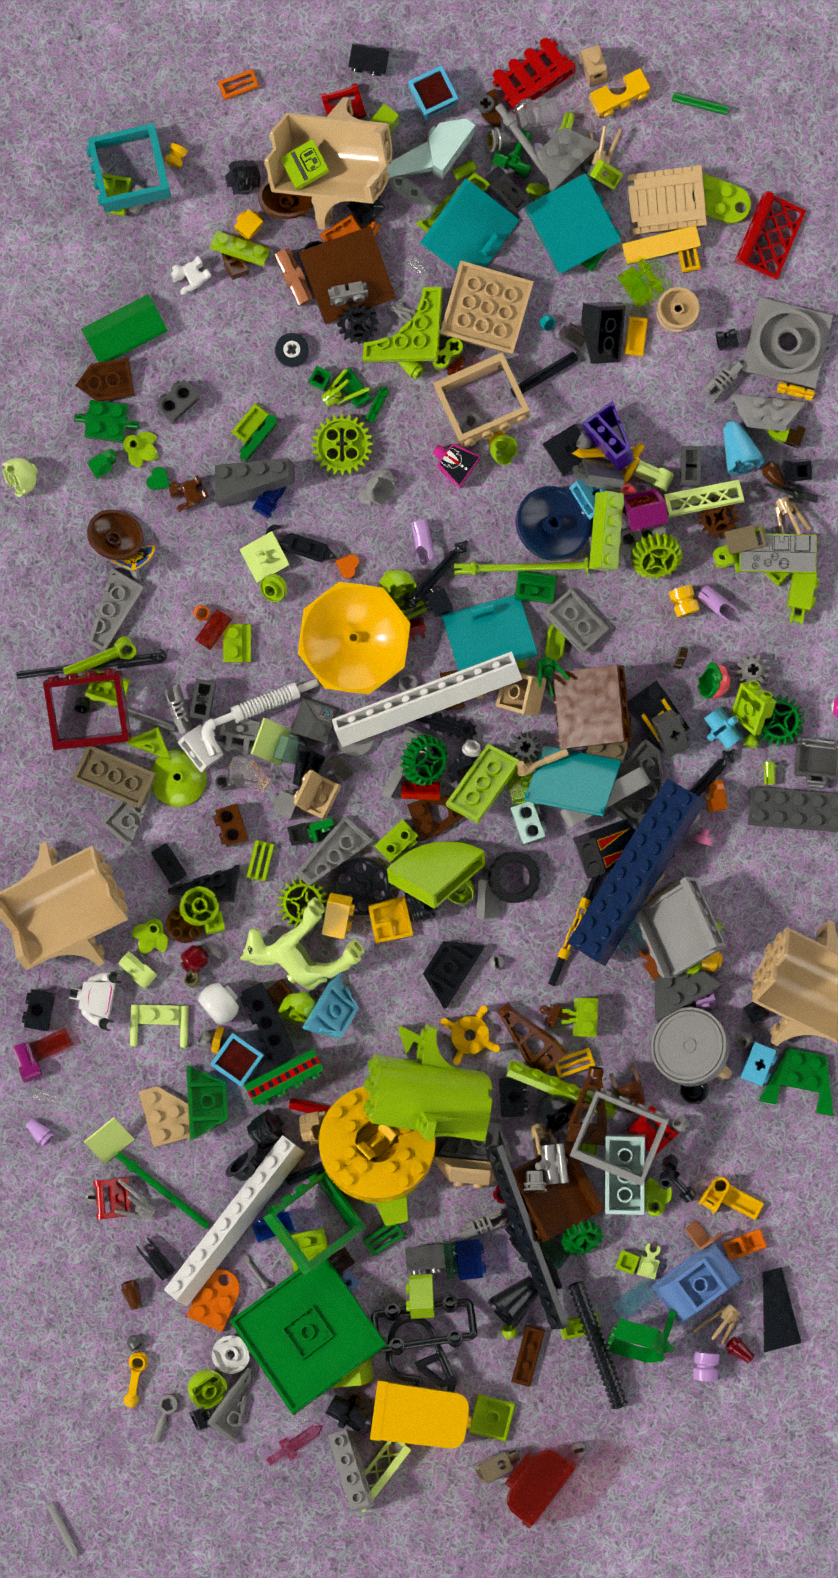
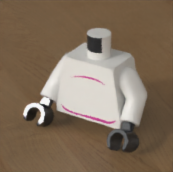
M113 971L111 973L96 974L89 977L87 982L83 983L82 989L71 987L69 999L80 1001L79 1009H81L82 1015L90 1023L106 1031H110L107 1028V1023H113L109 1017L116 983H121V981H117L116 977L118 974H122L121 972Z

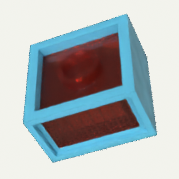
M442 65L408 81V89L424 121L458 105L459 98Z
M232 1033L210 1065L243 1087L264 1057V1054Z

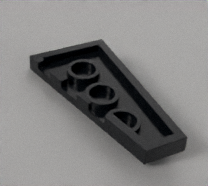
M782 1267L763 1271V1352L801 1343Z

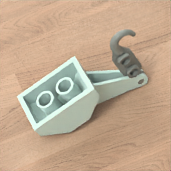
M466 118L442 122L437 127L433 126L427 135L429 136L427 142L392 161V164H388L387 173L390 174L388 181L391 188L408 201L423 204L427 207L426 215L415 216L419 220L429 219L434 213V207L422 189L406 177L432 171L434 175L443 179L475 135V124Z

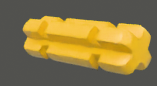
M779 382L777 387L778 393H787V395L798 398L804 397V399L809 401L813 399L815 393L814 390H805L803 387L792 384L787 385L784 382Z

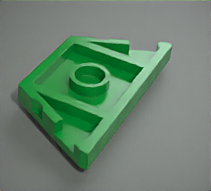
M186 1066L190 1140H194L228 1121L226 1082L219 1078H214L205 1072L202 1073L195 1070L191 1066Z

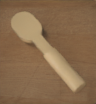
M563 749L534 763L519 761L517 762V774L519 776H526L534 772L536 768L569 756L567 749Z

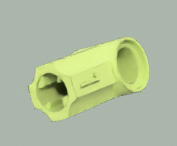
M640 460L633 476L650 483L656 489L660 488L662 492H667L674 474L664 468H656Z
M129 951L118 963L143 989H146L158 976L150 967L140 962Z

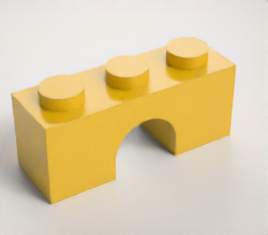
M641 68L623 76V83L626 87V91L623 94L615 95L611 93L607 85L589 94V99L599 118L602 116L605 118L615 113L614 110L620 107L625 109L631 105L632 101L636 99L641 101L648 97L651 88Z

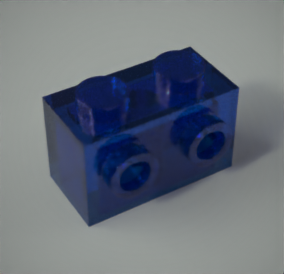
M283 1210L276 1215L289 1234L297 1231L290 1212ZM263 1217L255 1220L256 1223L251 1224L259 1244L277 1239Z
M478 1238L456 1240L458 1279L483 1278V1273H486L485 1261L482 1262L481 1254H484L483 1242H480Z

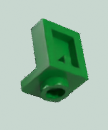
M333 818L309 824L310 828L307 829L309 839L314 840V843H318L317 831L320 830V833L331 831V827L335 826Z

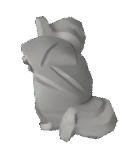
M386 468L378 470L377 474L367 481L365 488L359 492L358 498L360 503L367 504L368 507H372L373 504L381 506L387 504L396 494L395 482L398 481V478L393 477L392 472Z

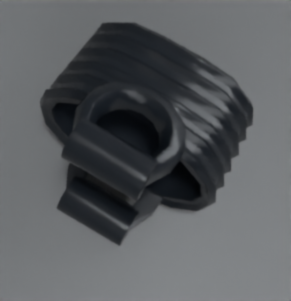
M405 892L407 905L416 923L436 917L435 911L441 908L440 905L434 909Z

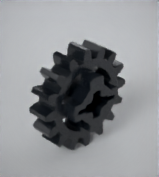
M355 302V307L348 304V310L342 308L343 315H338L340 322H337V327H342L339 329V333H345L343 336L344 340L350 338V343L357 340V343L360 344L362 339L368 342V336L374 337L372 331L377 332L378 330L374 325L379 323L377 319H374L377 316L376 312L371 313V306L366 309L365 303L358 306V303ZM368 317L370 318V327L366 324ZM346 319L350 323L347 329L345 327ZM354 321H361V325L357 324L355 326Z

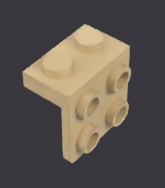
M310 769L302 779L300 790L294 795V805L325 820L341 785L322 777Z

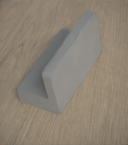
M478 880L476 919L499 920L500 899L492 893V889L488 884L489 881Z

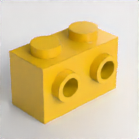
M330 893L322 935L345 939L346 933H350L352 922L349 921V918L353 916L355 905L352 904L353 897Z

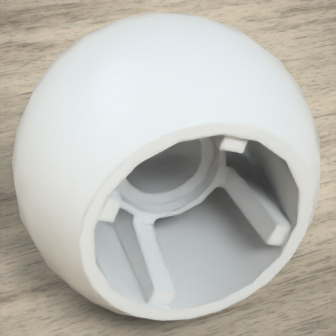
M220 983L210 984L201 991L198 997L200 1005L218 1025L230 1022L239 1010V1006L235 1002L238 996L228 985L223 988Z

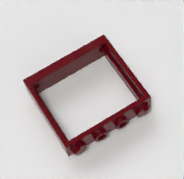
M110 668L105 669L104 673H97L96 670L85 672L86 675L79 676L78 673L67 674V677L59 678V675L48 677L43 682L53 750L130 741L132 736L121 670L116 671V669ZM114 680L121 732L59 739L51 688Z

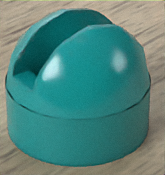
M544 314V317L539 319L540 326L545 331H550L556 325V320L551 315Z

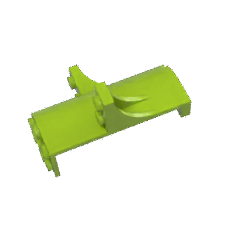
M426 1024L425 1029L421 1031L420 1039L422 1044L418 1048L416 1056L418 1061L373 1053L372 1059H369L368 1062L369 1076L364 1081V1089H366L369 1098L368 1101H365L363 1108L365 1115L372 1124L416 1130L425 1141L433 1142L434 1137L440 1136L459 1137L485 1142L492 1107V1098L489 1096L490 1091H492L491 1080L483 1071L456 1067L444 1060L437 1046V1028L434 1025Z

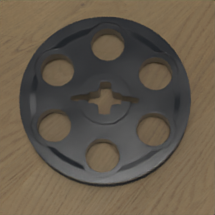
M369 858L349 860L339 868L334 877V893L341 895L344 892H348L353 897L352 904L355 905V915H369V910H359L358 903L361 900H366L371 905L387 901L390 895L391 883L388 881V873L381 864ZM363 862L366 865V870L363 873L356 872V863ZM376 870H380L383 873V879L380 881H375L372 878V873ZM340 874H349L350 881L347 884H342L339 881ZM355 877H357L359 882L367 883L365 888L369 896L362 890H357L358 882ZM377 889H381L385 893V897L382 900L374 898V892Z

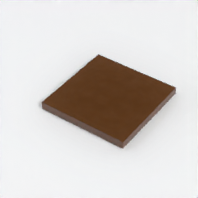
M371 226L299 251L324 324L338 320V315H343L342 308L348 310V304L355 307L354 301L346 302V304L341 306L331 305L328 289H331L332 286L345 284V289L348 291L349 283L366 282L368 298H365L362 302H357L358 306L365 303L366 309L396 298Z

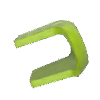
M413 1188L412 1192L392 1201L363 1202L377 1205L386 1226L408 1221L407 1196L416 1191L417 1188Z

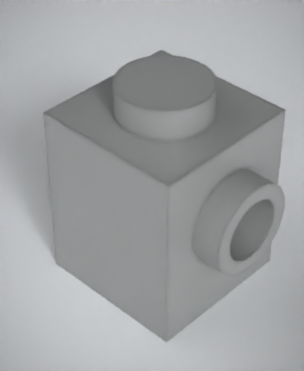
M286 789L285 792L281 790L280 794L276 793L272 802L275 805L272 812L291 820L296 805H294V795L296 792Z

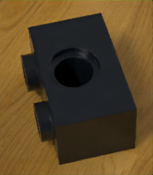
M31 989V993H27L25 1004H28L27 1012L24 1011L22 1016V1023H25L24 1027L49 1031L55 993ZM37 1004L43 1008V1012L39 1016L33 1012V1008Z
M499 1078L501 1117L525 1116L524 1112H528V1101L524 1100L523 1093H527V1084L513 1078ZM513 1091L519 1094V1100L515 1103L510 1102L508 1099L509 1093Z

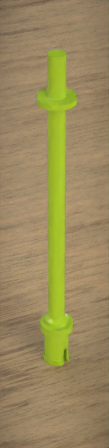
M588 557L584 558V562L479 565L475 561H471V563H454V569L462 568L461 570H454V575L471 574L475 576L479 572L584 569L585 574H588L590 562H588Z

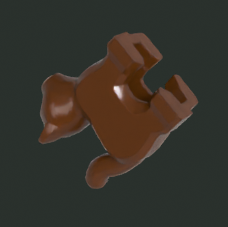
M198 475L184 483L176 481L171 483L169 489L171 498H177L184 494L186 503L180 504L176 508L178 512L197 506L202 500L209 497L205 488L202 491L197 490V487L202 485Z

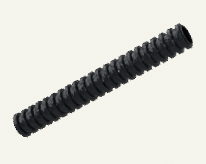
M583 1281L574 1282L568 1286V1290H571L570 1296H573L574 1307H577L576 1312L579 1313L580 1324H583L582 1329L585 1330L584 1334L587 1336L586 1340L589 1341L590 1351L594 1353L592 1355L595 1358L594 1362L598 1364L596 1367L600 1370L598 1373L602 1375L603 1386H606L605 1392H608L609 1403H612V1409L622 1408L626 1406L628 1401L625 1400L624 1390L620 1388L622 1385L619 1383L620 1379L616 1377L617 1372L614 1371L615 1366H612L611 1355H608L609 1350L606 1349L605 1338H602L603 1333L600 1332L601 1327L598 1326L597 1316L594 1315L595 1311L592 1310L593 1305L590 1304L589 1294L585 1292L587 1290L583 1286L585 1283Z

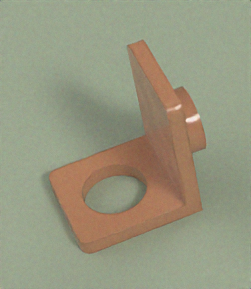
M697 1220L685 1228L686 1233L699 1250L712 1244L723 1234L719 1232L709 1238Z

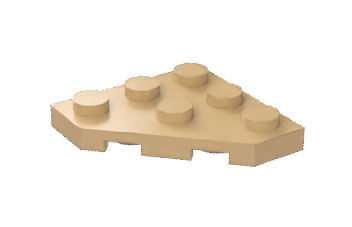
M158 1086L139 1091L153 1147L190 1138L188 1103Z

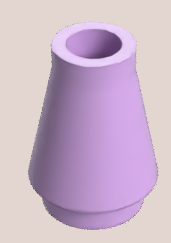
M34 1118L27 1123L26 1128L30 1131L38 1145L41 1144L44 1147L54 1138L52 1130L37 1122Z

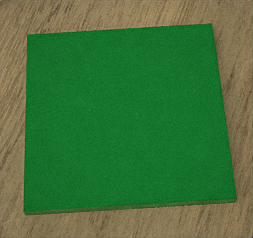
M328 1258L305 1275L298 1269L230 1320L292 1415H296L388 1346Z

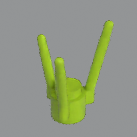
M344 369L334 382L326 388V392L322 394V399L329 407H332L334 404L339 406L349 399L370 391L371 388L367 387L340 398L342 396L340 390L349 383L347 379L337 388L335 387L346 374L347 369Z

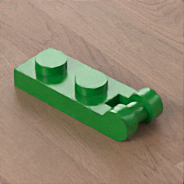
M274 415L266 416L265 425L261 430L257 429L251 436L252 441L249 444L245 443L239 452L241 454L239 457L243 462H248L276 427L277 420Z

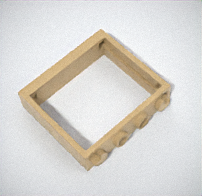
M503 352L433 383L436 394L462 448L470 444L472 446L481 439H488L499 431H507L511 426L517 423L522 424L524 420L531 418L528 405ZM503 368L521 408L462 434L444 394Z

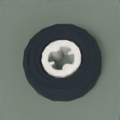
M287 333L276 342L275 355L284 366L297 367L307 359L309 347L307 341L301 335ZM290 345L297 347L295 349L296 353L293 355L292 352L291 354L287 353L289 351L288 346Z

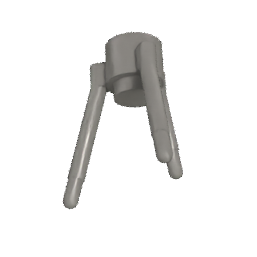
M118 1179V1182L138 1199L136 1200L128 1196V1200L136 1204L135 1211L137 1213L117 1209L114 1212L134 1217L140 1221L142 1218L146 1220L151 1219L155 1213V1206L151 1205L148 1200L140 1196L121 1179Z

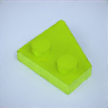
M102 174L107 197L131 192L133 182L131 178ZM127 208L107 212V214L125 217Z
M324 1227L290 1234L309 1261L328 1246ZM291 1257L293 1270L295 1272L299 1269V1267Z

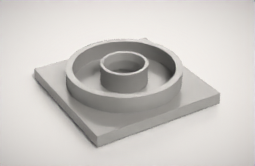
M759 297L741 371L815 389L833 315ZM791 333L796 337L797 346L793 350L787 351L780 347L779 337L782 334Z

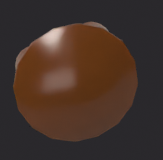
M179 907L172 909L166 918L167 932L177 942H193L200 937L203 931V925L194 926L187 923L181 916Z

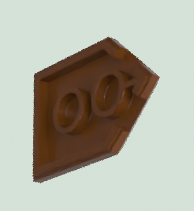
M129 358L91 363L75 385L97 402L135 396Z

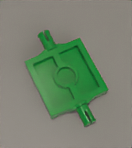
M90 400L86 415L74 414V422L85 423V438L123 443L124 433L127 428L137 430L139 428V422L128 421V404Z

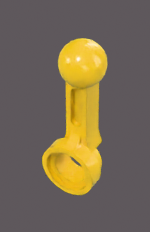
M141 1351L132 1353L128 1361L131 1368V1378L128 1393L124 1396V1404L129 1408H133L139 1403L137 1389L140 1372L147 1367L149 1362L147 1355ZM133 1359H141L143 1365L140 1367L135 1366Z

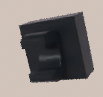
M754 1002L743 1007L752 1024L770 1014L766 1008Z
M195 1409L189 1412L196 1430H202L207 1427L205 1421L209 1420L212 1416L210 1410L201 1413L200 1409Z

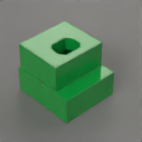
M316 365L308 384L324 391L332 373ZM318 377H321L324 379L323 383H320L319 381L317 382L316 379Z

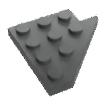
M646 738L619 768L616 780L642 766L651 783L608 807L622 820L627 819L629 826L635 831L663 786L660 750Z

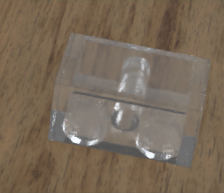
M543 96L532 101L530 98L521 100L520 104L514 108L520 130L552 126L561 120L555 98L548 99L547 96Z

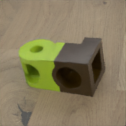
M798 426L797 431L790 428L786 431L768 429V436L774 441L799 449L806 428Z

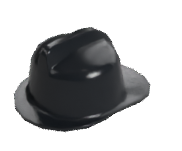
M254 1144L245 1153L236 1158L227 1167L225 1175L227 1177L234 1176L240 1181L248 1180L259 1166L254 1157L258 1150V1145Z

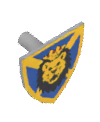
M142 546L140 551L132 558L110 560V562L130 570L133 580L137 581L141 578L139 569L153 558L156 546Z

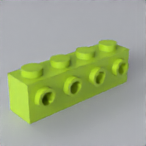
M604 491L595 494L589 569L599 571L618 570L620 562V536L623 525V493Z

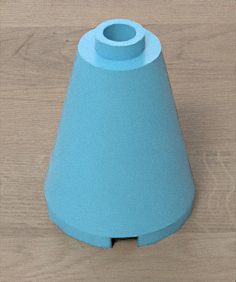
M736 421L726 423L723 428L728 474L741 476L750 473V468L755 466L757 469L760 468L765 460L742 424Z

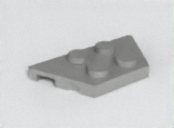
M563 127L537 152L538 159L542 164L543 173L547 176L550 184L548 186L549 190L552 192L600 144Z
M732 394L731 403L736 404L738 407L737 412L744 419L746 426L751 428L786 431L790 423L794 422L797 418V414L803 411L805 402L737 394Z

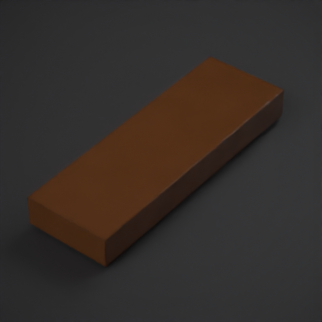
M526 1325L511 1382L530 1387L545 1330Z

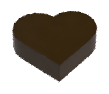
M679 647L673 668L679 670L682 668L688 653L687 648Z

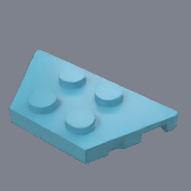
M341 973L331 978L303 1025V1029L338 1039L344 1035L359 1007L352 998L349 988H345L340 980V977H342Z

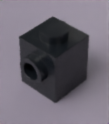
M806 459L785 460V480L794 482L812 480L811 461Z
M438 586L429 590L425 604L428 611H433L435 618L453 611L445 588L440 589Z

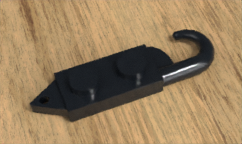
M276 524L271 525L266 530L265 535L273 531L274 529H280L281 526ZM294 533L287 534L282 542L278 541L282 550L320 563L337 559L336 555L329 549L328 544Z

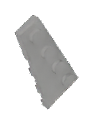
M112 567L88 640L89 644L101 651L108 649L144 590L142 585Z

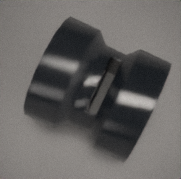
M735 328L729 329L728 332H716L719 351L725 350L727 347L736 348L739 346Z

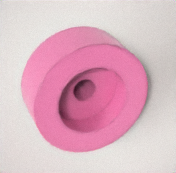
M702 828L701 835L695 834L693 842L711 847L713 839L708 837L710 830Z

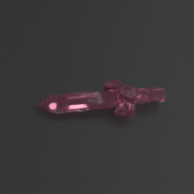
M312 1425L291 1439L286 1447H284V1444L288 1440L286 1438L280 1440L278 1443L281 1449L266 1459L269 1465H272L286 1455L292 1461L297 1454H289V1452L297 1451L318 1437L323 1426Z

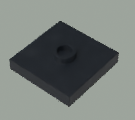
M575 424L542 444L562 476L571 472L573 466H579L582 462V458L572 454L579 449L577 441L581 435Z

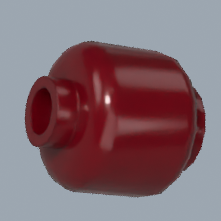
M191 945L180 955L182 960L180 965L187 973L189 971L198 973L208 964L207 958L209 955L200 945L198 947Z

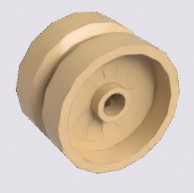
M670 288L663 293L658 301L656 309L658 323L663 329L671 333L686 332L693 326L698 317L700 307L697 297L687 288ZM675 308H677L678 310L681 309V311L676 312Z

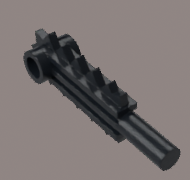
M435 712L431 717L424 716L416 719V721L429 724L430 730H434L435 733L441 730L443 735L448 731L449 736L455 734L457 739L463 736L464 741L468 738L473 740V735L478 734L475 731L477 725H472L471 721L465 724L463 719L459 722L456 717L450 720L449 715L443 718L441 713L437 714Z

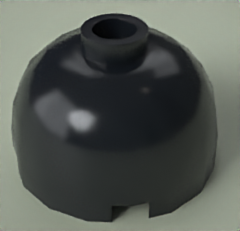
M563 1095L545 1096L541 1099L537 1110L538 1120L547 1132L550 1129L555 1132L568 1124V1117L571 1115L575 1104Z

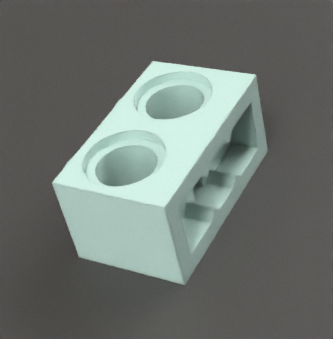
M525 802L510 808L523 845L545 837L544 833L547 832L544 821L540 822L538 815L541 812L538 804ZM529 808L532 812L531 817H522L521 810ZM529 826L537 827L538 834L536 836L528 834L527 829Z

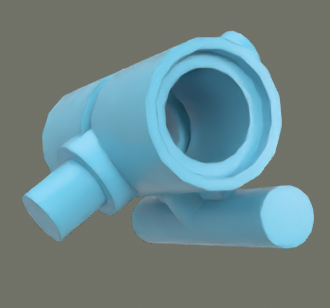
M722 707L717 708L704 718L712 729L711 733L707 735V739L711 742L719 739L725 748L728 749L744 737L735 726L738 722L737 717L732 716L730 718Z

